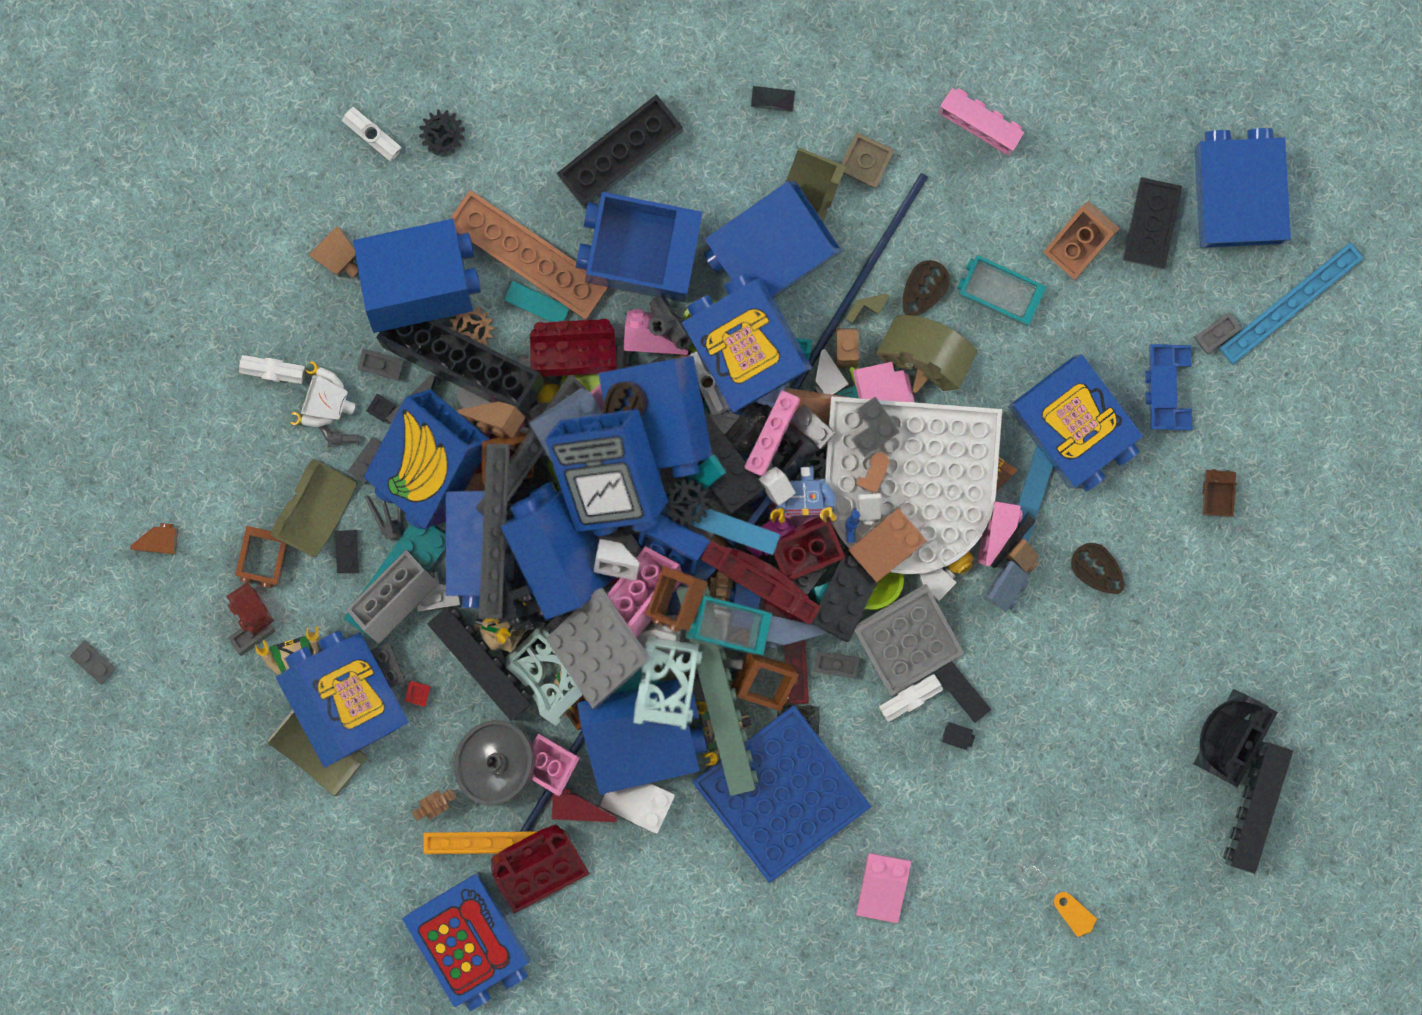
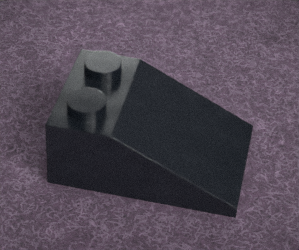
M767 404L740 436L752 449L773 409ZM789 422L771 460L772 466L782 471L788 479L794 480L801 471L800 467H804L819 448Z

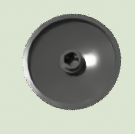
M500 720L486 721L473 727L459 743L454 759L455 778L462 792L471 800L487 806L504 805L518 798L528 787L535 769V752L529 737L519 727Z

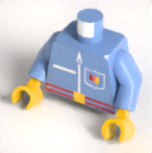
M800 467L801 479L790 481L796 494L779 506L777 505L776 509L770 514L773 522H775L776 517L780 516V524L785 522L783 513H786V516L820 515L825 523L829 516L832 521H835L836 515L833 511L835 510L836 495L825 479H814L813 467Z

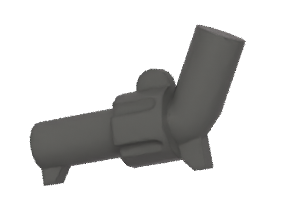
M327 425L319 427L324 438L328 441V447L342 445V443H355L356 446H359V435L342 434L337 429H334L331 433Z

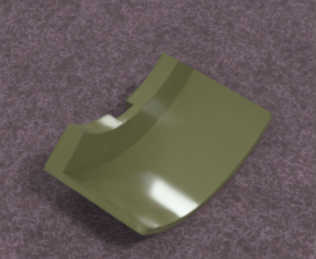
M798 148L786 182L796 181L824 223L828 213L824 209L825 207L830 208L846 166L805 149Z
M898 315L894 318L876 354L884 363L892 362L893 367L912 370L914 367L923 371V376L934 382L942 391H949L960 388L977 354V349L962 335L941 323L918 316Z
M312 459L305 468L295 489V492L298 494L294 495L292 501H288L276 519L270 535L316 558L338 524L355 491L357 481Z
M293 710L267 740L268 745L298 765L333 796L339 794L368 759L365 754L358 750L324 768Z

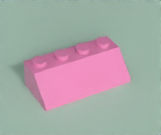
M952 88L942 102L938 113L1010 157L1024 134V131L1021 130L1022 127L1013 121L1011 123L1003 119L1004 116L995 110L993 112L987 110L983 102L977 99L975 101L969 99L965 91L959 88L956 90Z
M646 546L636 558L639 562L636 580L620 578L607 594L636 638L653 619V617L646 615L663 566L682 572L679 564ZM677 581V582H676V585H675V588H674L673 592L675 591V589H676V588L679 586V584L681 583L680 581Z

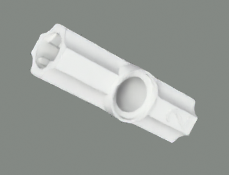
M354 107L348 110L341 120L390 162L396 158L402 149L400 145ZM369 130H376L377 136L374 139L366 137Z
M699 352L690 354L689 356H694L699 388L712 415H719L730 409ZM705 379H712L713 385L711 387L704 388L702 386V382Z
M242 355L239 373L261 377V379L303 384L306 367L284 363L282 360L272 358L261 359Z
M933 674L918 684H913L907 687V689L902 690L897 696L880 705L879 708L887 722L906 711L910 712L925 703V700L941 692L943 688Z

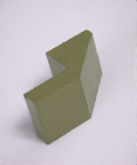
M882 294L857 300L845 321L853 324L863 307L878 316L889 295Z

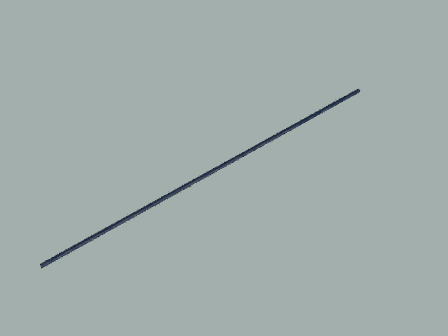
M920 173L811 352L809 362L812 367L928 177L925 174ZM810 370L797 377L790 388L799 390ZM582 730L570 748V751L575 755L585 741ZM545 789L520 831L531 830L553 792Z

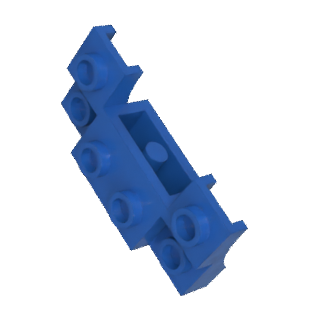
M1149 345L1148 371H1145V383H1149V392H1145V404L1149 405L1150 430H1193L1192 409H1177V367L1192 366L1191 345Z

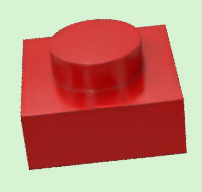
M410 681L405 702L426 707L431 686Z

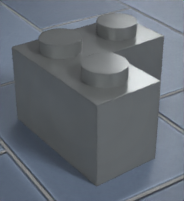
M873 397L856 409L868 426V428L851 439L863 457L900 433L876 397Z

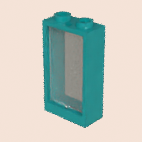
M979 255L975 259L970 258L965 269L969 271L966 279L962 277L957 286V289L960 290L958 295L1028 327L1047 286Z
M703 596L690 631L686 630V638L753 655H763L772 613Z

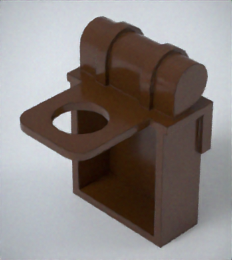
M1216 469L1205 470V481H1203L1202 494H1204L1202 515L1234 517L1235 490L1237 485L1236 472Z

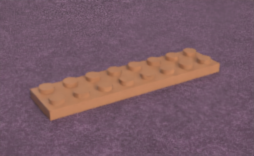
M469 190L450 218L454 219L458 234L469 232L471 242L585 320H587L609 288L586 283L587 270L575 268L576 261L471 190Z

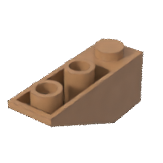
M500 401L457 410L458 413L479 430L485 433L491 431L500 438L505 436L513 439L525 419V416L515 406Z

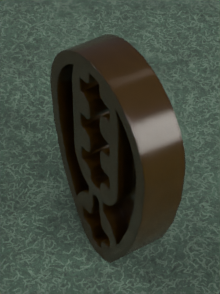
M926 260L918 263L913 268L907 279L902 297V309L905 315L917 316L926 312L946 293L950 284V277L947 269L941 263ZM939 267L941 275H936L933 278L935 284H930L927 287L929 293L921 295L918 286H924L926 283L924 277H930L932 273L929 270L930 268ZM916 298H919L916 304L918 310H913L911 313L908 312L909 307L907 303L912 304Z
M632 381L614 384L607 392L602 414L621 412L619 408H623V411L638 409L642 419L647 408V397L643 388ZM632 388L631 392L634 396L629 397L630 393L627 390ZM628 398L627 402L630 404L628 406H625V401H623V399Z
M1086 543L1074 551L1071 557V569L1080 581L1103 593L1119 594L1124 590L1125 583L1121 569L1105 547L1097 543ZM1079 551H1087L1089 559L1095 558L1096 566L1103 565L1104 574L1096 576L1094 574L1096 571L1094 567L1087 568L1088 562L1086 560H1079ZM1106 577L1113 581L1118 579L1120 581L1118 584L1120 588L1118 590L1116 588L1111 590V583Z

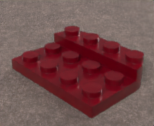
M608 319L537 322L530 333V368L539 372L541 376L598 374L616 370L615 330Z
M558 825L544 828L503 849L491 858V872L495 883L514 914L590 874L568 833Z

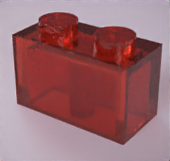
M248 582L226 596L230 602L228 607L234 615L237 614L240 620L238 623L244 632L248 630L252 635H255L274 622L258 593Z

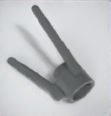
M366 495L365 499L380 527L381 534L385 535L386 540L402 536L401 530H404L403 510L398 507L397 524L396 520L391 521L386 502H382L387 521L383 525L369 496Z

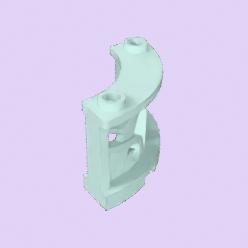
M542 627L533 631L513 652L506 656V668L525 686H531L535 692L532 696L538 706L539 714L556 726L561 722V715L583 694L546 640L553 631L548 627ZM537 639L546 644L545 649L542 648L541 644L536 645V650L539 654L531 647ZM525 651H527L530 655L521 659L519 658ZM542 661L561 665L560 685L543 683L545 666ZM533 668H538V674L533 671ZM551 688H553L556 692H552V694H551V693H550Z
M648 635L645 651L650 659L642 668V673H646V675H642L639 686L634 723L642 724L643 720L678 725L682 726L681 729L686 730L687 722L691 723L693 710H690L696 665L701 664L702 659L699 643L690 644L657 639V636ZM655 647L672 650L668 656L666 653L662 652L661 650ZM676 650L691 652L690 661L684 664L682 662L684 655H680L675 662L673 657ZM663 663L665 664L662 672L657 673L654 671L655 666L658 665L662 669ZM670 668L678 678L681 688L673 696L664 700L661 690L650 684V681L662 679ZM690 671L689 683L684 672ZM652 693L657 694L660 702H657V698L651 699L649 696ZM687 694L685 704L679 701ZM669 707L670 712H666L665 708ZM680 708L682 714L674 713V709Z

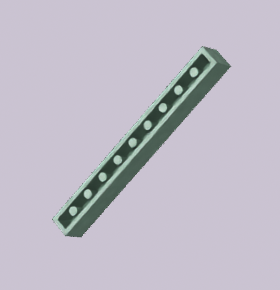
M687 584L677 587L681 607L689 588ZM706 586L703 596L710 597L708 586ZM708 604L705 605L699 635L721 639L719 628L714 627L712 619L716 618L713 606L709 607ZM689 639L691 644L699 643V651H702L701 664L696 666L730 796L755 790V783H758L756 770H751L750 763L753 762L751 751L746 750L744 742H748L745 729L741 730L739 722L743 721L740 709H735L734 701H737L735 689H730L728 681L732 680L729 668L724 667L723 660H727L724 647L720 648L717 645Z

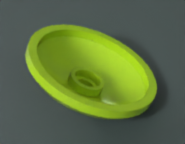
M889 572L877 582L864 610H881L894 603L902 592L904 575Z

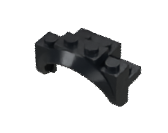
M503 576L502 618H498L499 623L508 622L514 629L523 628V631H528L534 628L547 626V621L554 619L552 617L546 620L529 585L513 590L509 576Z
M1233 689L1227 701L1213 710L1206 719L1200 734L1199 754L1193 764L1238 788L1278 712L1262 702Z

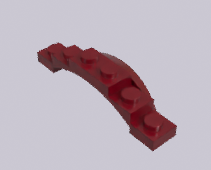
M710 540L700 557V560L729 577L732 581L808 625H811L821 607L811 601L794 582L776 568L748 553L733 548H724Z

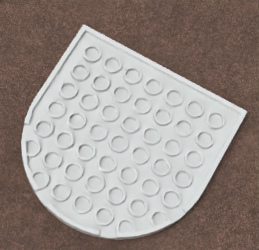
M831 396L829 427L836 434L827 443L825 481L836 495L835 510L833 511L836 515V520H831L845 545L850 549L895 508H899L927 541L890 572L901 574L927 573L948 566L965 555L980 539L992 516L993 503L996 497L1002 409L878 400L900 433L863 457L851 439L868 428L856 409L870 399ZM875 453H884L889 459V465L877 490V493H881V519H876V524H863V520L859 521V525L855 530V542L847 543L845 523L847 518L851 516L853 508H857L856 495L873 494V492L855 484L858 477L865 478L870 467V457Z

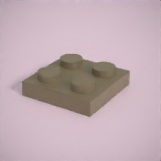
M856 132L841 165L846 166L843 174L876 189L893 155L894 149Z

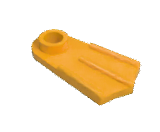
M1059 892L1056 894L1053 900L1054 906L1074 934L1080 937L1091 933L1097 918L1069 893ZM1061 898H1066L1067 902L1065 905H1060L1059 901Z

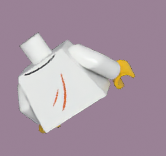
M312 361L309 362L315 368L311 372L306 369L305 371L313 377L301 413H291L298 416V421L290 423L292 425H300L302 423L305 426L321 427L331 424L334 419L339 420L341 412L352 415L355 403L346 400L348 391L343 389L344 385L337 375L322 367L319 368Z

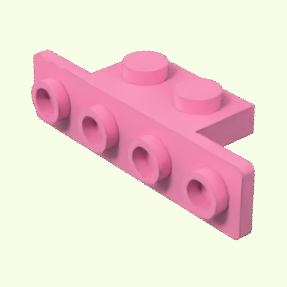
M785 391L780 392L745 465L747 470L764 476L800 402V398Z

